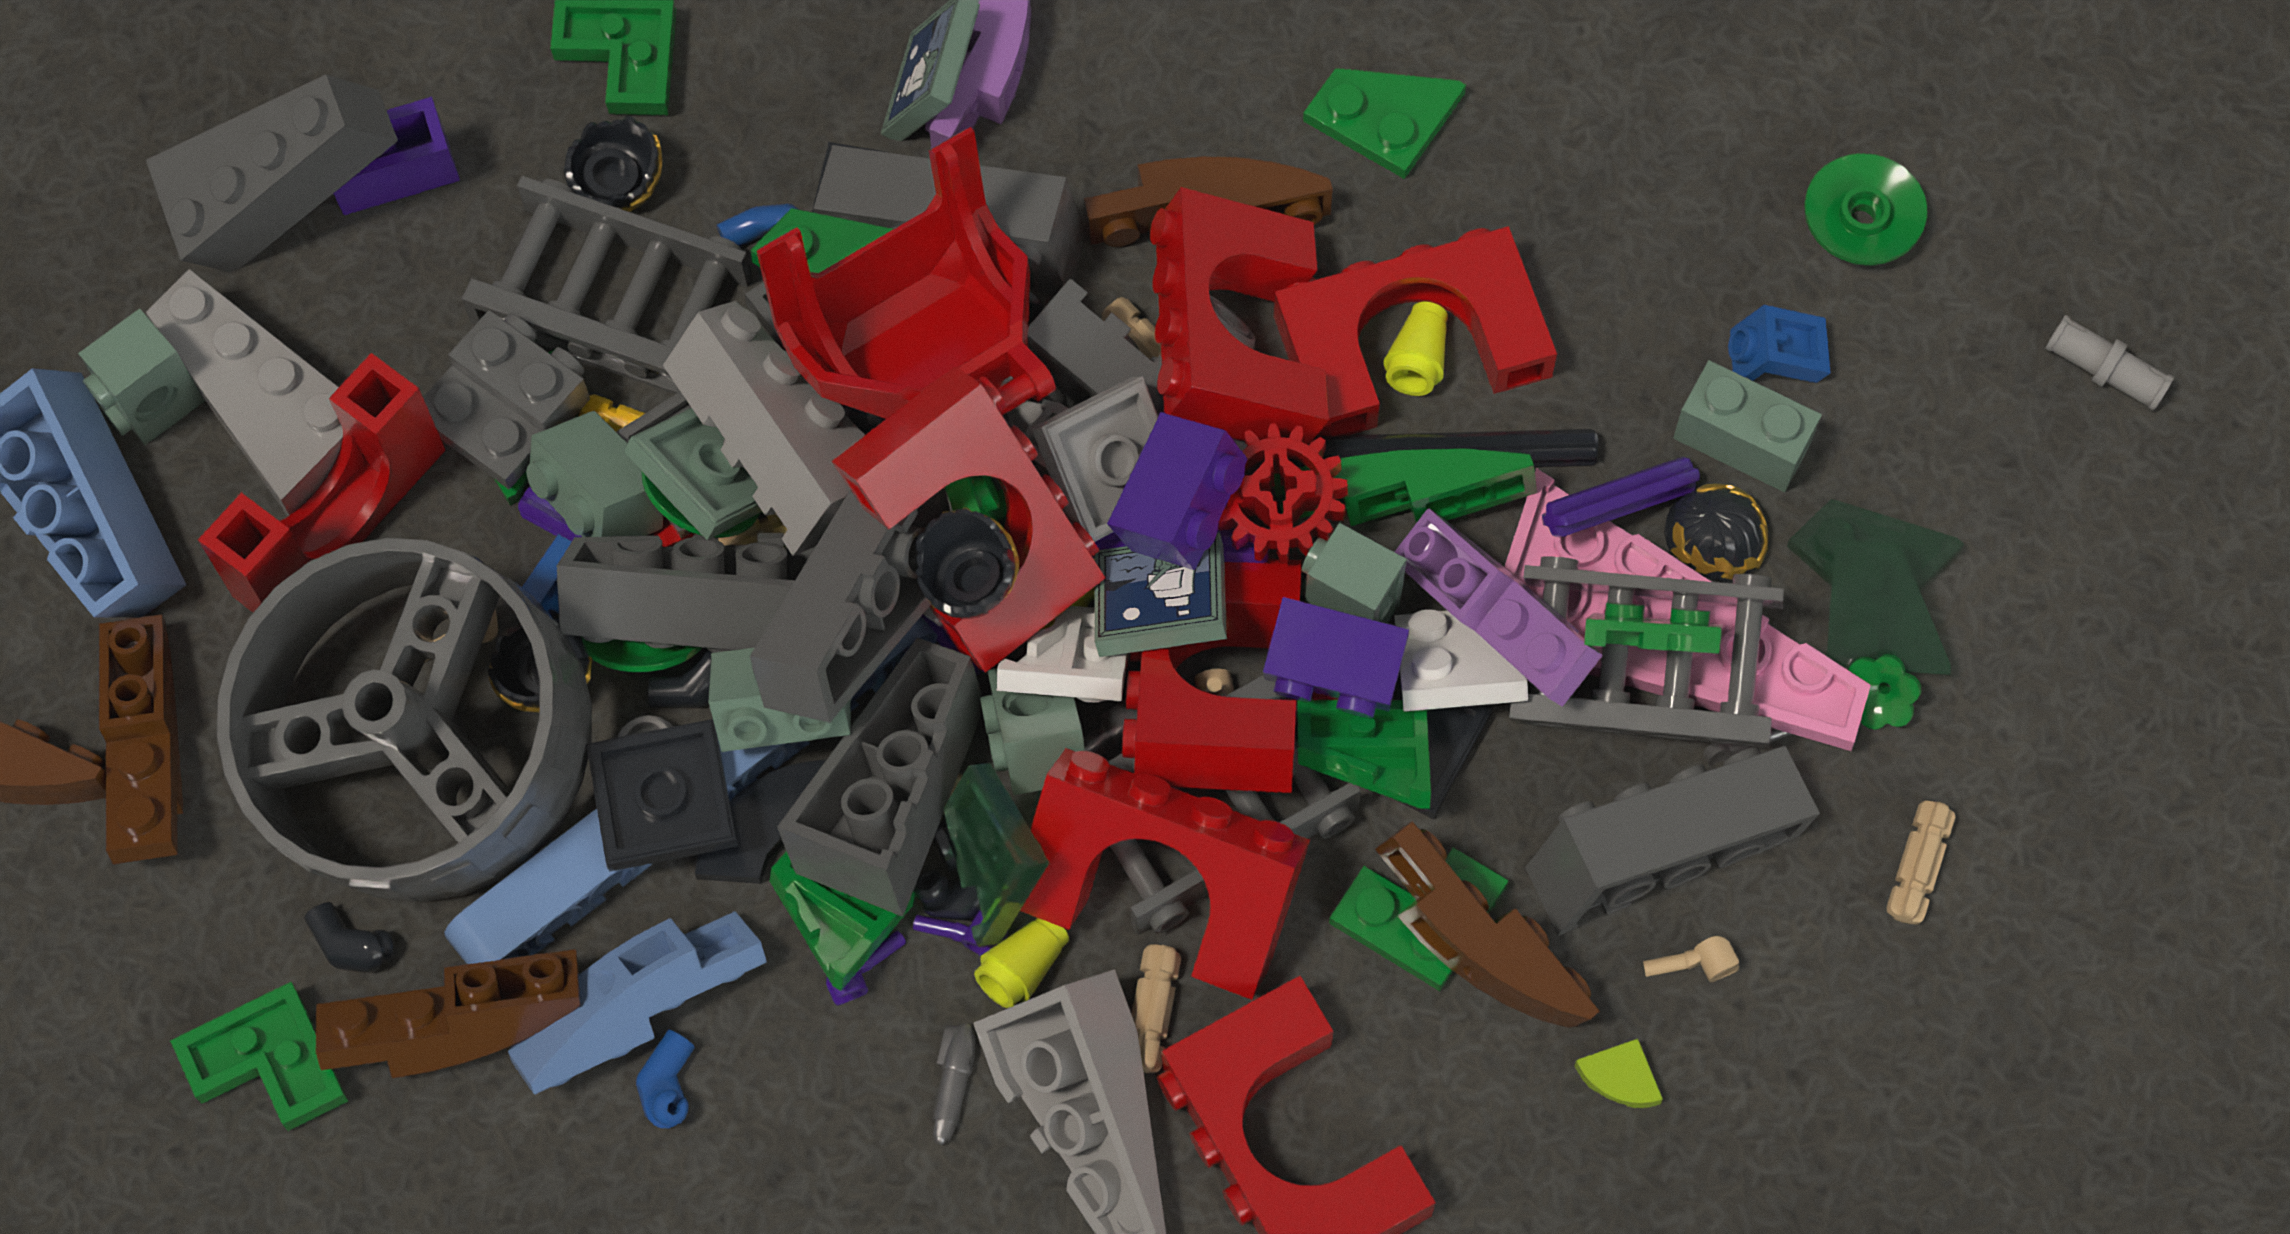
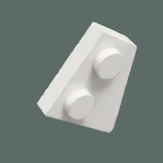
M1070 606L1055 618L1053 626L1040 630L1027 641L1026 656L1017 663L1005 658L998 664L997 691L1076 697L1085 702L1121 701L1130 653L1099 657L1094 642L1095 607Z
M1421 610L1414 614L1394 615L1395 626L1409 629V638L1400 668L1404 711L1528 701L1527 678L1479 634L1458 621L1449 611Z

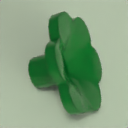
M1884 654L1877 660L1868 657L1856 659L1848 671L1871 685L1860 722L1867 728L1874 730L1882 728L1886 723L1895 727H1902L1908 724L1914 715L1913 703L1921 695L1919 680L1905 672L1903 662L1895 655Z

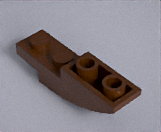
M1203 156L1138 164V187L1084 198L1085 226L1090 245L1105 242L1108 246L1120 247L1136 241L1140 234L1150 232L1155 214L1160 208L1165 209L1180 187L1314 222V225L1319 223L1323 216L1331 215L1333 188L1330 178L1293 166L1240 157Z
M161 614L100 623L99 730L106 742V852L113 865L178 855L177 814L184 813L175 684L166 621Z
M16 719L13 726L0 721V802L54 805L81 803L106 798V773L103 770L106 762L102 758L74 744L70 746L68 751L48 743L50 740L48 734L23 720Z
M1411 821L1375 848L1381 858L1416 899L1398 915L1399 919L1426 948L1463 979L1508 1007L1538 1020L1567 1028H1572L1586 1022L1599 1012L1598 1008L1589 999L1591 997V990L1585 980L1572 968L1563 967L1548 948L1549 939L1542 927L1529 916H1522L1516 908L1493 920L1487 913L1489 906L1483 894L1472 883L1459 879L1445 861L1447 854L1444 847L1432 833L1425 829L1420 830Z
M572 949L444 967V986L316 1004V1055L320 1070L387 1061L393 1079L462 1064L521 1042L544 1030L581 1006L577 951Z

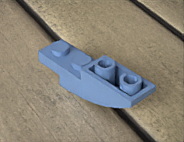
M735 911L685 935L673 920L669 918L631 938L579 974L581 1006L537 1034L512 1045L508 1051L511 1062L535 1095L550 1087L562 1085L573 1076L609 1059L624 1056L633 1048L655 1038L649 1017L665 1010L674 1009L683 1004L687 999L721 983L734 981L745 972L766 963L761 941Z

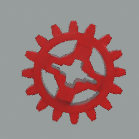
M1276 423L1270 424L1268 438L1259 440L1256 434L1249 429L1244 432L1246 448L1242 450L1248 458L1245 464V472L1259 461H1265L1253 475L1244 476L1239 489L1234 494H1231L1218 521V530H1228L1234 527L1235 529L1231 536L1232 547L1238 550L1248 542L1253 543L1254 557L1257 561H1262L1268 549H1275L1281 564L1288 563L1290 548L1297 546L1307 556L1313 546V537L1317 536L1328 541L1333 534V527L1328 519L1344 521L1345 505L1335 500L1348 495L1347 480L1334 478L1341 471V459L1339 456H1333L1323 460L1326 440L1319 437L1308 446L1303 443V427L1296 425L1290 437L1285 438L1280 437V431ZM1287 458L1303 463L1310 470L1302 471ZM1275 473L1280 474L1281 485L1284 486L1286 493L1282 514L1277 512V502L1273 501L1272 487L1275 486ZM1305 511H1315L1308 520L1293 528V524ZM1246 516H1257L1270 529L1254 524Z

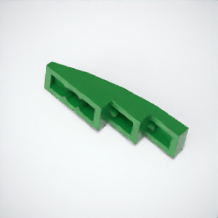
M1476 449L1397 450L1340 458L1341 471L1334 477L1347 480L1348 495L1335 500L1345 505L1350 526L1410 508L1415 523L1419 521L1428 508L1448 521L1538 493L1534 464L1530 454ZM1307 466L1299 468L1302 471L1310 470ZM1275 473V486L1273 487L1282 514L1286 493L1284 486L1281 485L1280 474ZM1305 511L1299 519L1311 516L1315 511Z

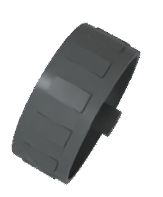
M383 538L346 545L308 562L276 586L247 620L228 657L218 694L217 741L225 778L243 814L263 837L276 847L279 852L317 876L375 898L429 902L464 896L505 878L537 854L563 823L582 786L588 762L586 744L592 743V703L583 666L567 636L562 633L558 626L559 624L543 606L513 580L491 568L476 556L428 540ZM413 585L380 670L373 669L359 674L351 680L344 694L284 707L289 688L306 655L334 623L363 602L395 588ZM500 596L515 611L531 642L540 678L539 722L530 757L512 791L468 739L465 723L459 715L455 714ZM450 619L449 629L445 636L438 641H433L434 632L438 625ZM433 659L435 661L426 692L423 694L413 686L425 661ZM350 726L372 738V741L353 743L349 733ZM321 730V739L317 747L307 753V743L310 737L315 732ZM395 765L458 842L455 846L418 862L383 868L342 865L325 855L302 829L286 796L285 788ZM426 769H433V771L429 773ZM473 780L474 788L472 795L466 802L457 805L459 789L464 783Z

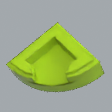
M1638 1039L1578 1059L1575 1062L1574 1066L1586 1085L1614 1102L1633 1108H1647L1660 1105L1663 1100Z

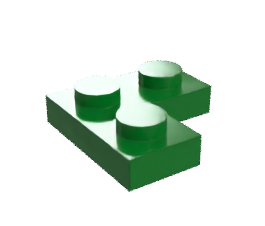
M555 0L550 47L553 59L560 61H609L605 99L608 114L668 115L676 22L674 0Z
M1453 847L1445 860L1461 881L1466 880L1472 883L1483 894L1489 906L1487 913L1490 914L1505 891L1508 880ZM1363 866L1331 915L1329 924L1440 991L1453 970L1426 948L1398 917L1416 899L1412 894Z
M292 981L170 1040L193 1094L201 1104L251 1079L261 1076L282 1125L289 1131L348 1102L335 1070H320L316 1055V1029Z

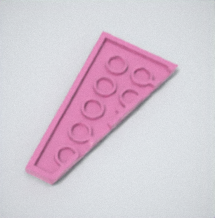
M1536 468L1535 478L1538 493L1527 496L1504 567L1542 599L1544 587L1528 586L1523 577L1525 565L1540 566L1541 557L1544 556L1576 559L1579 561L1578 570L1711 582L1641 535L1632 536L1611 521L1561 538L1552 536L1549 527L1543 525L1542 514L1546 513L1548 502L1568 496L1569 494L1555 486L1553 478ZM1570 589L1567 621L1578 629V634L1585 639L1586 618L1593 613L1605 614L1608 593ZM1634 595L1633 604L1645 606L1644 617L1670 619L1672 599ZM1698 601L1697 610L1710 611L1709 623L1723 624L1722 640L1719 654L1693 652L1689 698L1695 700V706L1715 712H1720L1721 702H1728L1737 609L1735 604ZM1762 615L1754 704L1760 706L1759 716L1772 717L1771 728L1851 751L1871 685L1807 643L1798 644L1770 626L1768 624L1770 619ZM1629 645L1625 685L1657 695H1663L1667 650L1641 649L1638 646ZM1593 646L1602 654L1603 646ZM1602 657L1589 672V675L1600 678Z

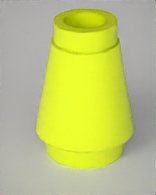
M1432 302L1416 303L1384 358L1383 364L1387 371V382L1392 388L1403 394L1411 396L1429 394L1434 386L1443 379L1448 314L1438 304Z
M1037 918L982 954L980 958L981 965L974 972L975 979L981 989L994 1002L1008 1009L1015 1006L1018 1002H1025L1031 998L1062 951V948L1069 942V936L1063 927Z

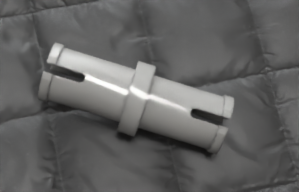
M2067 315L2063 317L2044 348L2048 351H2053L2093 374L2092 382L2101 387L2106 382L2145 404L2152 411L2157 407L2174 379L2172 375L2163 373L2125 351L2127 344L2116 339L2114 343H2111L2071 320V317Z

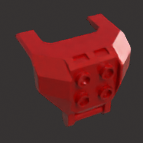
M971 127L928 150L936 195L926 211L820 273L810 272L802 234L798 228L790 230L757 250L774 327L794 368L822 398L887 419L955 366L975 380L984 376L995 386L1007 405L1000 412L1002 416L1031 398L1040 401L1056 390L1051 373L1043 362L1028 348L1030 292L1028 256L998 227L986 205L975 132ZM1012 376L1013 380L1002 386L1005 379Z

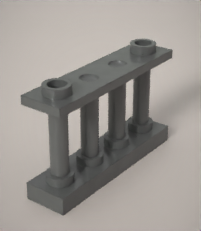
M521 176L517 187L525 211L532 213L533 216L501 281H495L490 285L471 278L462 297V302L471 324L475 325L488 310L502 320L509 313H513L523 319L535 331L538 339L534 343L543 349L551 351L559 347L567 351L578 361L673 394L680 392L663 367V364L699 311L712 307L724 279L748 287L752 275L747 253L729 239L720 236H711L707 239L575 194L570 187L559 181L544 179L542 182ZM558 222L589 233L557 301L552 300L545 304L526 297L523 291L556 223ZM612 241L645 253L613 320H606L603 324L583 317L579 310ZM668 260L701 271L669 340L665 339L658 343L639 336L635 331Z
M1554 556L1541 557L1540 566L1525 565L1523 578L1528 586L1544 587L1543 600L1566 620L1570 589L1608 593L1607 602L1633 604V598L1636 595L1672 599L1671 608L1697 610L1698 601L1735 604L1737 609L1728 702H1721L1720 712L1694 710L1695 700L1689 698L1693 652L1667 650L1663 695L1656 696L1655 706L1629 704L1630 693L1624 692L1629 645L1606 643L1602 649L1603 656L1601 659L1599 689L1592 690L1591 700L1569 698L1562 707L1547 698L1532 683H1528V701L1511 702L1509 718L1513 723L1759 748L1770 747L1772 717L1759 716L1760 706L1754 704L1763 607L1783 609L1784 588L1771 587V577L1754 574H1734L1733 583L1729 584L1578 570L1579 561L1576 559Z
M1264 675L1224 696L1277 700L1292 699L1274 693L1275 682L1265 680ZM1295 736L1292 779L1309 806L1280 823L1288 826L1294 834L1307 839L1318 832L1322 838L1332 837L1346 829L1355 820L1353 812L1359 809L1361 790L1358 786L1348 783L1338 790L1331 792L1318 771L1298 764V741ZM1121 754L1108 761L1110 765L1135 774V758H1122ZM1171 787V788H1174V789H1177V790L1181 791V790L1179 789V787ZM1225 790L1239 813L1259 821H1275L1256 791ZM1136 839L1123 840L1110 845L1143 899L1130 907L1131 925L1137 935L1151 927L1155 933H1163L1175 927L1188 916V906L1209 895L1206 883L1198 869L1165 887Z

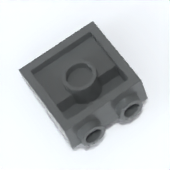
M488 310L448 354L452 366L423 398L441 440L507 489H510L527 471V466L530 464L531 435L573 419L588 403L590 397L584 379L581 377L585 370L571 354L559 347L549 354L534 343L538 336L523 319L513 313H509L502 320Z

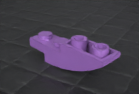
M1030 0L979 1L980 8L952 103L925 125V130L930 133L931 149L969 127L973 129L979 116L1002 124L1015 96L1024 68L1030 34Z
M1430 508L1425 511L1395 550V553L1407 559L1405 572L1458 621L1479 634L1547 698L1563 707L1603 656L1593 646L1584 645V638L1578 634L1579 630L1541 597Z

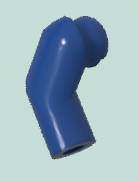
M793 204L756 206L718 223L716 226L721 237L729 239L741 247L764 237L791 208H798Z
M667 1030L636 1078V1087L644 1115L653 1125L659 1128H671L680 1124L686 1118L689 1106L687 1099L683 1096L677 1074L695 1049V1046L672 1030Z

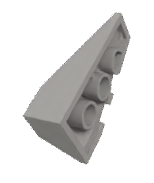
M1115 969L1061 986L974 1022L973 1024L995 1085L1007 1103L1014 1101L1019 1096L1022 1097L1041 1125L1030 1135L1040 1152L1045 1153L1053 1148L1061 1155L1072 1171L1067 1181V1192L1095 1234H1166L1138 1032Z

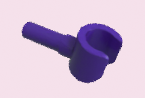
M979 910L969 927L958 922L953 923L922 915H916L913 923V930L961 942L966 948L980 956L1005 940L1009 935L1008 930L1004 928V921L985 910Z
M899 931L891 934L880 944L842 991L833 987L827 977V988L833 1002L837 1006L861 997L868 992V987L862 973L871 970L875 965L906 944L904 937Z

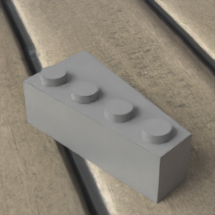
M189 269L146 311V314L177 351L203 399L281 505L286 515L289 516L307 502L318 490L330 473L339 455L343 441V429L329 401L330 396L339 387Z
M737 301L699 311L663 364V367L702 424L717 427L721 432L724 441L720 450L732 468L744 467L754 480L758 489L752 497L765 515H774L775 513L778 515L787 529L781 539L791 554L794 556L814 548L850 491V488L831 461L864 437L865 434L845 415L840 403L822 398L794 368L787 352L765 332L758 318L752 312L741 307Z

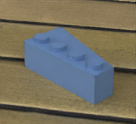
M32 368L0 393V492L17 512L13 517L26 535H35L49 551L47 558L49 563L94 618L141 617L151 612L186 586V583L93 395L83 383L84 377L82 373Z

